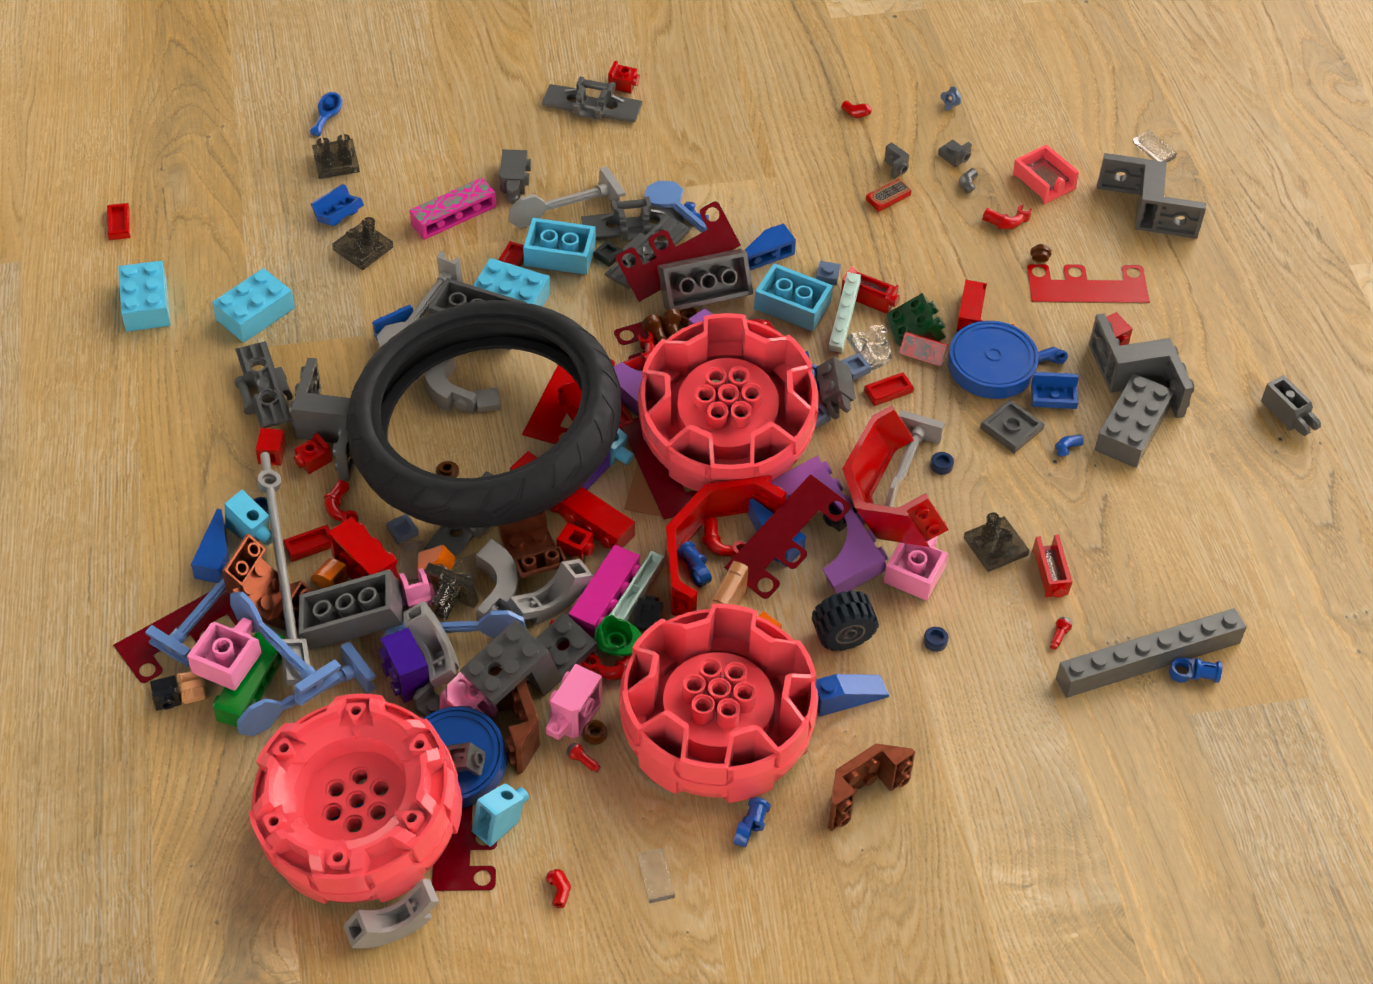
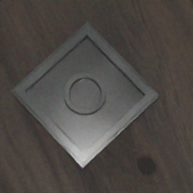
M1009 400L981 423L980 429L1015 454L1044 429L1045 424L1012 400Z

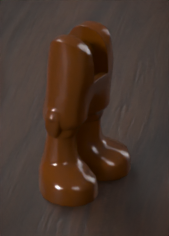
M674 308L667 310L663 314L661 321L655 314L647 316L642 321L641 326L646 334L647 331L652 333L654 340L658 344L661 339H668L663 329L669 337L679 331L678 326L682 318L679 310Z

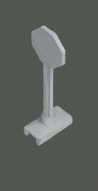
M606 166L600 168L599 185L596 188L546 202L535 194L520 197L509 208L508 220L518 228L530 226L532 218L540 219L547 210L595 197L607 196L610 201L616 200L618 202L621 201L620 197L626 195V192Z
M440 251L437 255L439 271L437 282L406 322L384 326L377 335L379 347L387 343L390 338L408 325L421 319L446 278L463 283L460 258L456 257L453 261L445 258V252Z
M901 410L899 416L912 434L914 441L909 443L896 476H894L885 506L894 507L899 486L906 477L919 443L922 440L940 444L945 422Z

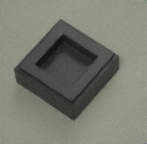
M607 240L593 251V257L610 267L616 262V256L622 252V249Z

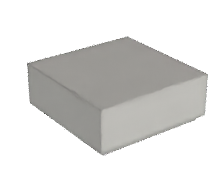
M497 388L475 390L478 412L500 410Z

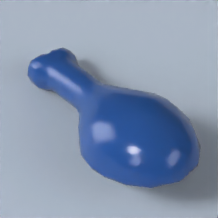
M329 92L320 98L318 102L319 119L315 126L310 129L312 135L321 136L322 128L326 121L341 110L343 100L338 93Z

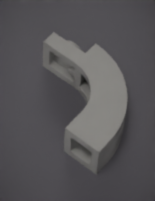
M454 358L446 360L424 373L427 393L438 407L449 412L454 406L460 411L474 413L477 408L476 393L455 386L447 380L455 369Z
M490 539L476 555V567L489 575L495 582L496 587L477 608V621L490 611H510L511 609L507 602L510 597L517 595L518 576L514 560L503 546Z
M580 559L561 562L554 577L544 587L529 594L512 596L509 598L507 605L513 613L524 617V620L531 619L534 624L544 622L558 615L576 601L589 584L593 574Z
M422 601L403 612L404 625L406 628L409 627L414 639L420 646L428 664L430 682L437 688L457 676L456 670L460 669L454 648L441 623L426 602Z
M421 879L404 898L391 906L378 910H357L343 925L351 947H378L412 934L432 918L430 911L439 903L430 879Z

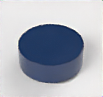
M937 452L932 456L930 467L935 473L945 475L952 471L954 459L950 454Z
M930 627L924 634L923 642L931 651H942L947 647L949 636L941 627Z

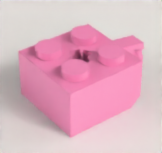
M937 537L928 541L930 547L899 542L886 565L883 583L928 601L946 568L949 553L934 548Z
M243 617L234 628H229L217 622L211 623L187 655L191 672L235 691L262 653L259 640L250 635L254 630L252 621Z
M577 664L574 665L570 672L567 671L564 674L561 682L562 685L558 691L554 690L549 698L551 707L549 717L551 718L546 727V734L557 740H560L563 735L571 738L581 736L584 726L592 720L602 705V676Z

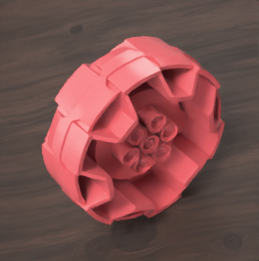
M722 313L704 316V321L681 329L667 340L661 339L645 362L642 371V381L638 391V413L643 438L656 458L669 470V477L697 492L704 484L769 475H772L773 481L792 470L793 464L803 455L814 434L818 415V389L815 377L812 374V363L803 348L790 335L784 336L769 326L746 320V315ZM736 379H742L743 381L737 382V381H735V380H736ZM712 380H719L720 382L715 383ZM748 396H754V397H756V398H755V399H749V398H747V397H748ZM704 397H705V398H709V400L704 401V400H701V398H704ZM725 397H731V398H733V399H731V400H726V399H724V398H725ZM743 414L745 417H738L736 415ZM714 415H721L722 417H721V418H715V417H713V416H714Z
M712 604L711 609L688 612L668 621L662 618L649 627L632 647V656L622 675L620 716L625 737L639 758L641 770L655 783L674 794L684 791L705 797H723L728 803L760 796L772 790L774 782L783 777L801 756L807 753L818 709L815 668L810 655L801 641H794L778 626L758 617L757 610L738 605Z
M348 694L337 696L330 705L312 711L295 723H284L268 740L256 760L259 770L253 787L252 810L249 811L254 832L267 859L277 872L293 888L323 904H326L328 901L360 903L379 899L383 903L399 897L413 889L421 879H425L423 874L442 855L452 834L458 833L462 815V793L458 783L457 770L449 750L427 719H422L396 704L386 702L382 695ZM367 779L364 783L358 784L361 780ZM388 790L384 795H379L382 791ZM338 792H343L341 795L335 796ZM364 803L361 807L355 808L358 804ZM385 814L383 818L376 820L378 816ZM340 815L337 820L331 821L335 816ZM361 827L359 831L352 832L355 828Z

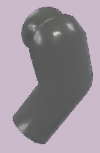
M974 168L968 170L959 179L960 187L964 189L965 193H970L975 189V185L972 182L978 176V172Z

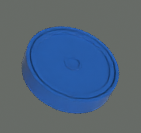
M980 321L965 326L953 337L948 356V368L956 383L966 391L984 398L1003 399L1018 395L1031 385L1033 374L1037 370L1039 354L1034 341L1018 327L1000 321Z
M448 707L435 711L423 718L431 723L445 746L471 742L486 753L482 775L476 776L469 771L457 772L458 783L462 793V808L476 804L480 797L496 789L506 770L507 749L503 737L492 719L484 713L468 707Z

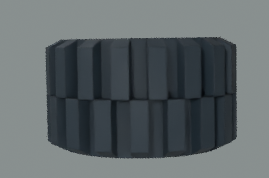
M855 590L833 594L825 598L812 612L811 618L819 640L824 648L831 649V651L855 648L872 638V635L879 628V621L868 595L863 594L861 591L855 592Z

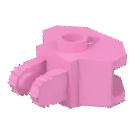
M423 568L418 569V583L408 585L405 574H399L398 581L402 585V606L405 605L407 610L422 601L431 606L432 598L435 597L432 583H428Z
M461 672L440 694L439 710L448 707H468L480 712L483 711L491 717H495L498 714L497 707L493 706Z

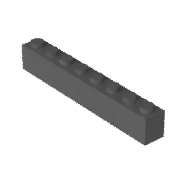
M1233 608L1062 661L1059 664L1056 680L1064 695L1068 698L1170 666L1176 658L1192 659L1240 644L1247 626L1237 610Z

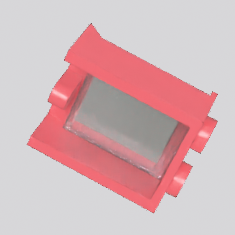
M1047 144L1017 158L1013 170V176H1017L1042 198L1044 205L1075 190L1079 174L1077 169Z

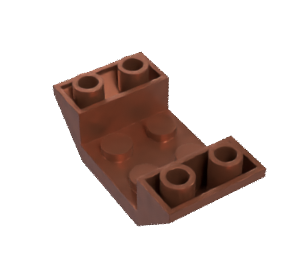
M545 511L525 520L497 526L502 545L514 560L518 578L522 579L558 569L561 562L567 561L561 547L555 546L547 528Z
M246 534L222 570L226 590L229 594L244 592L254 602L263 623L286 631L278 572L261 558L266 549L250 534ZM302 580L289 583L296 631L299 628V595L313 591Z
M493 667L489 675L496 676L500 674L502 667ZM525 679L495 705L498 712L513 708L515 718L520 719L521 722L520 724L509 726V737L506 738L508 761L510 766L515 765L517 774L524 772L540 746L538 716Z
M874 744L835 770L828 828L830 831L838 826L843 827L849 823L852 818L855 795L863 786L872 785L877 778L890 791L898 786L900 788L905 786L911 779L915 751L912 748Z

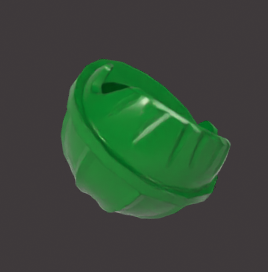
M610 615L603 618L596 628L594 639L598 644V648L607 655L630 656L632 655L633 645L642 634L628 621Z

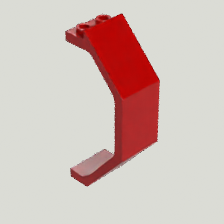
M890 405L871 416L842 470L856 510L877 539L930 547L928 544L929 540L949 529L926 493L900 507L874 504L872 498L894 453L914 441L907 426L893 405Z
M772 475L704 484L666 525L665 559L672 615L676 617L688 612L697 611L698 591L684 584L679 579L677 549L694 537L704 526L706 518L748 513L749 500L751 498L775 513L786 501V492L781 487L772 484Z

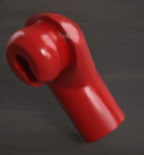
M845 100L841 105V109L854 118L869 116L872 112V108L868 104L853 105Z
M554 869L549 871L546 876L547 882H550L549 884L554 885L556 888L552 904L555 907L564 908L571 890V884L562 870Z

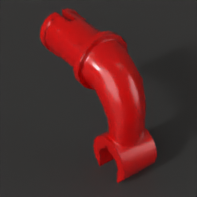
M1023 204L1018 206L1015 216L1008 217L1007 214L1003 215L987 208L982 220L997 226L999 230L1015 229L1022 222L1030 220L1032 209L1023 211Z
M647 331V339L641 338L640 334L638 336L640 348L646 350L645 353L642 352L640 356L624 361L625 365L638 371L644 368L645 362L655 348L653 335L649 331Z
M339 479L332 490L324 495L325 511L332 519L341 523L350 517H353L358 522V514L355 511L347 510L344 512L339 508L342 498L350 489L346 481Z
M708 517L704 520L702 543L713 554L733 558L746 544L743 541H736L733 545L723 544L721 537L718 535V520L714 517Z
M589 655L590 664L592 665L585 662L583 664L584 668L601 675L602 678L616 681L622 679L624 669L632 655L624 656L621 661H617L611 667L601 664L599 657L596 655Z

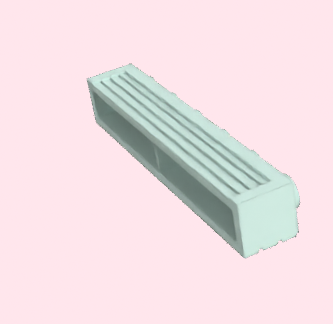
M847 272L829 342V351L843 353L861 282L860 274Z
M650 551L610 615L625 621L630 619L637 608L638 598L644 597L663 567V555Z

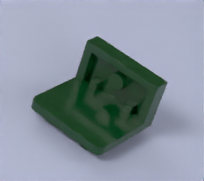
M923 293L886 314L887 321L898 346H901L905 332L921 336L930 331L938 341L946 338L943 330L946 326L941 317L937 316L939 312L937 305L933 300L930 302Z

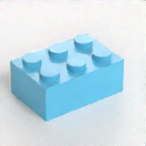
M532 218L523 247L524 266L587 275L596 245L595 226Z
M490 258L473 286L543 307L550 295V276Z
M163 261L118 266L121 314L126 332L171 326L167 278Z
M774 263L755 291L754 309L814 331L831 304L833 285Z
M264 268L212 302L215 319L243 343L295 309L292 290Z

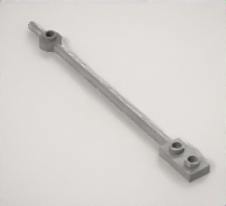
M264 452L260 455L262 472L258 474L256 485L261 492L266 493L288 638L282 640L310 666L307 640L298 639L277 507L275 492L280 489L281 476L272 470L270 454ZM282 656L286 686H292L302 681L301 674Z

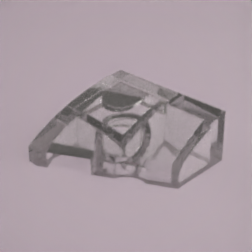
M873 325L866 332H851L847 337L855 353H860L870 364L871 370L884 366L892 359L891 351L889 350L890 340L886 339L887 325Z

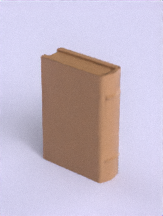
M732 562L707 609H711L712 604L740 605L747 592L748 566L740 562Z

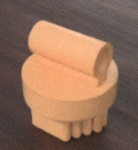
M191 671L177 674V680L180 684L177 686L178 694L181 695L182 701L185 704L207 698L205 680Z

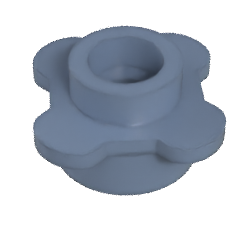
M950 87L947 92L941 93L940 98L944 101L946 110H952V107L960 105L961 94L957 91L956 87Z

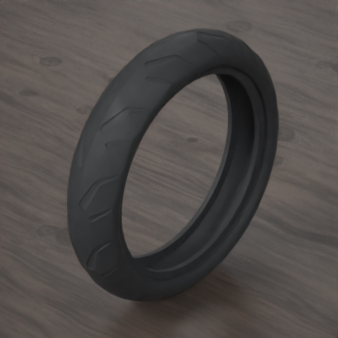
M487 300L465 303L435 312L413 322L390 338L387 343L375 352L364 367L351 394L346 419L348 445L356 468L370 488L382 500L401 512L423 522L452 528H488L512 524L531 518L561 503L580 489L599 468L606 458L619 428L621 389L613 364L602 345L593 335L569 317L539 305L516 301ZM487 349H514L543 356L567 371L582 391L577 415L563 437L537 459L505 473L478 478H455L434 474L409 463L388 442V427L391 415L407 388L434 366L469 352Z

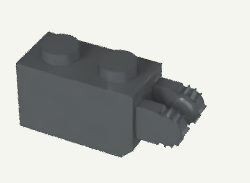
M502 149L499 173L501 181L500 191L507 194V202L514 204L520 198V194H525V187L530 184V173H527V171H531V159H528L527 150Z
M833 356L816 368L822 401L827 404L830 416L836 420L840 417L839 409L841 408L846 413L851 410L850 402L855 400L856 397L850 368Z
M1285 375L1267 383L1261 402L1290 430L1296 429L1302 436H1306L1311 433L1310 429L1316 431L1321 428L1319 418L1312 412V402Z

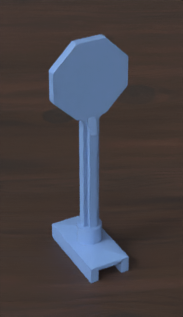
M657 181L647 186L644 197L649 196L652 207H672L701 233L708 230L705 223L681 203L683 188L676 182Z
M224 578L213 587L178 629L175 628L170 635L151 625L145 632L146 635L151 637L149 644L189 667L187 655L191 649L182 643L187 638L186 635L224 593L226 589Z
M233 592L230 594V606L238 621L243 617L251 620L254 627L252 632H260L301 674L300 676L303 680L295 684L294 700L300 706L340 681V676L336 674V671L341 669V665L335 659L316 671L312 666H308L271 628L263 623L254 602L244 592Z
M509 610L490 611L480 618L479 621L440 622L446 633L481 631L483 634L494 639L515 620L526 629L524 617ZM404 622L403 625L386 629L385 636L405 629Z
M350 641L341 645V661L345 666L336 672L340 676V681L331 687L355 678L366 694L376 690V687L371 682V680L375 679V674ZM294 694L280 702L264 698L250 705L237 720L240 735L255 736L269 729L281 715L282 711L298 704L294 700Z

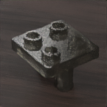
M344 134V140H342V135H339L337 141L330 142L328 138H323L324 143L319 138L316 144L312 145L319 179L360 172L353 139H350L349 135Z
M366 217L360 224L349 229L345 235L332 243V247L335 252L361 270H364L393 248V241L376 230L374 218Z
M995 512L989 513L986 516V524L964 533V540L988 572L1029 555V548L1006 517H999V514Z
M428 563L425 573L428 583H432L435 594L431 599V604L437 607L434 611L437 617L447 620L455 603H461L475 609L479 599L473 579L469 575L462 572L459 574L452 572L442 564L434 565Z

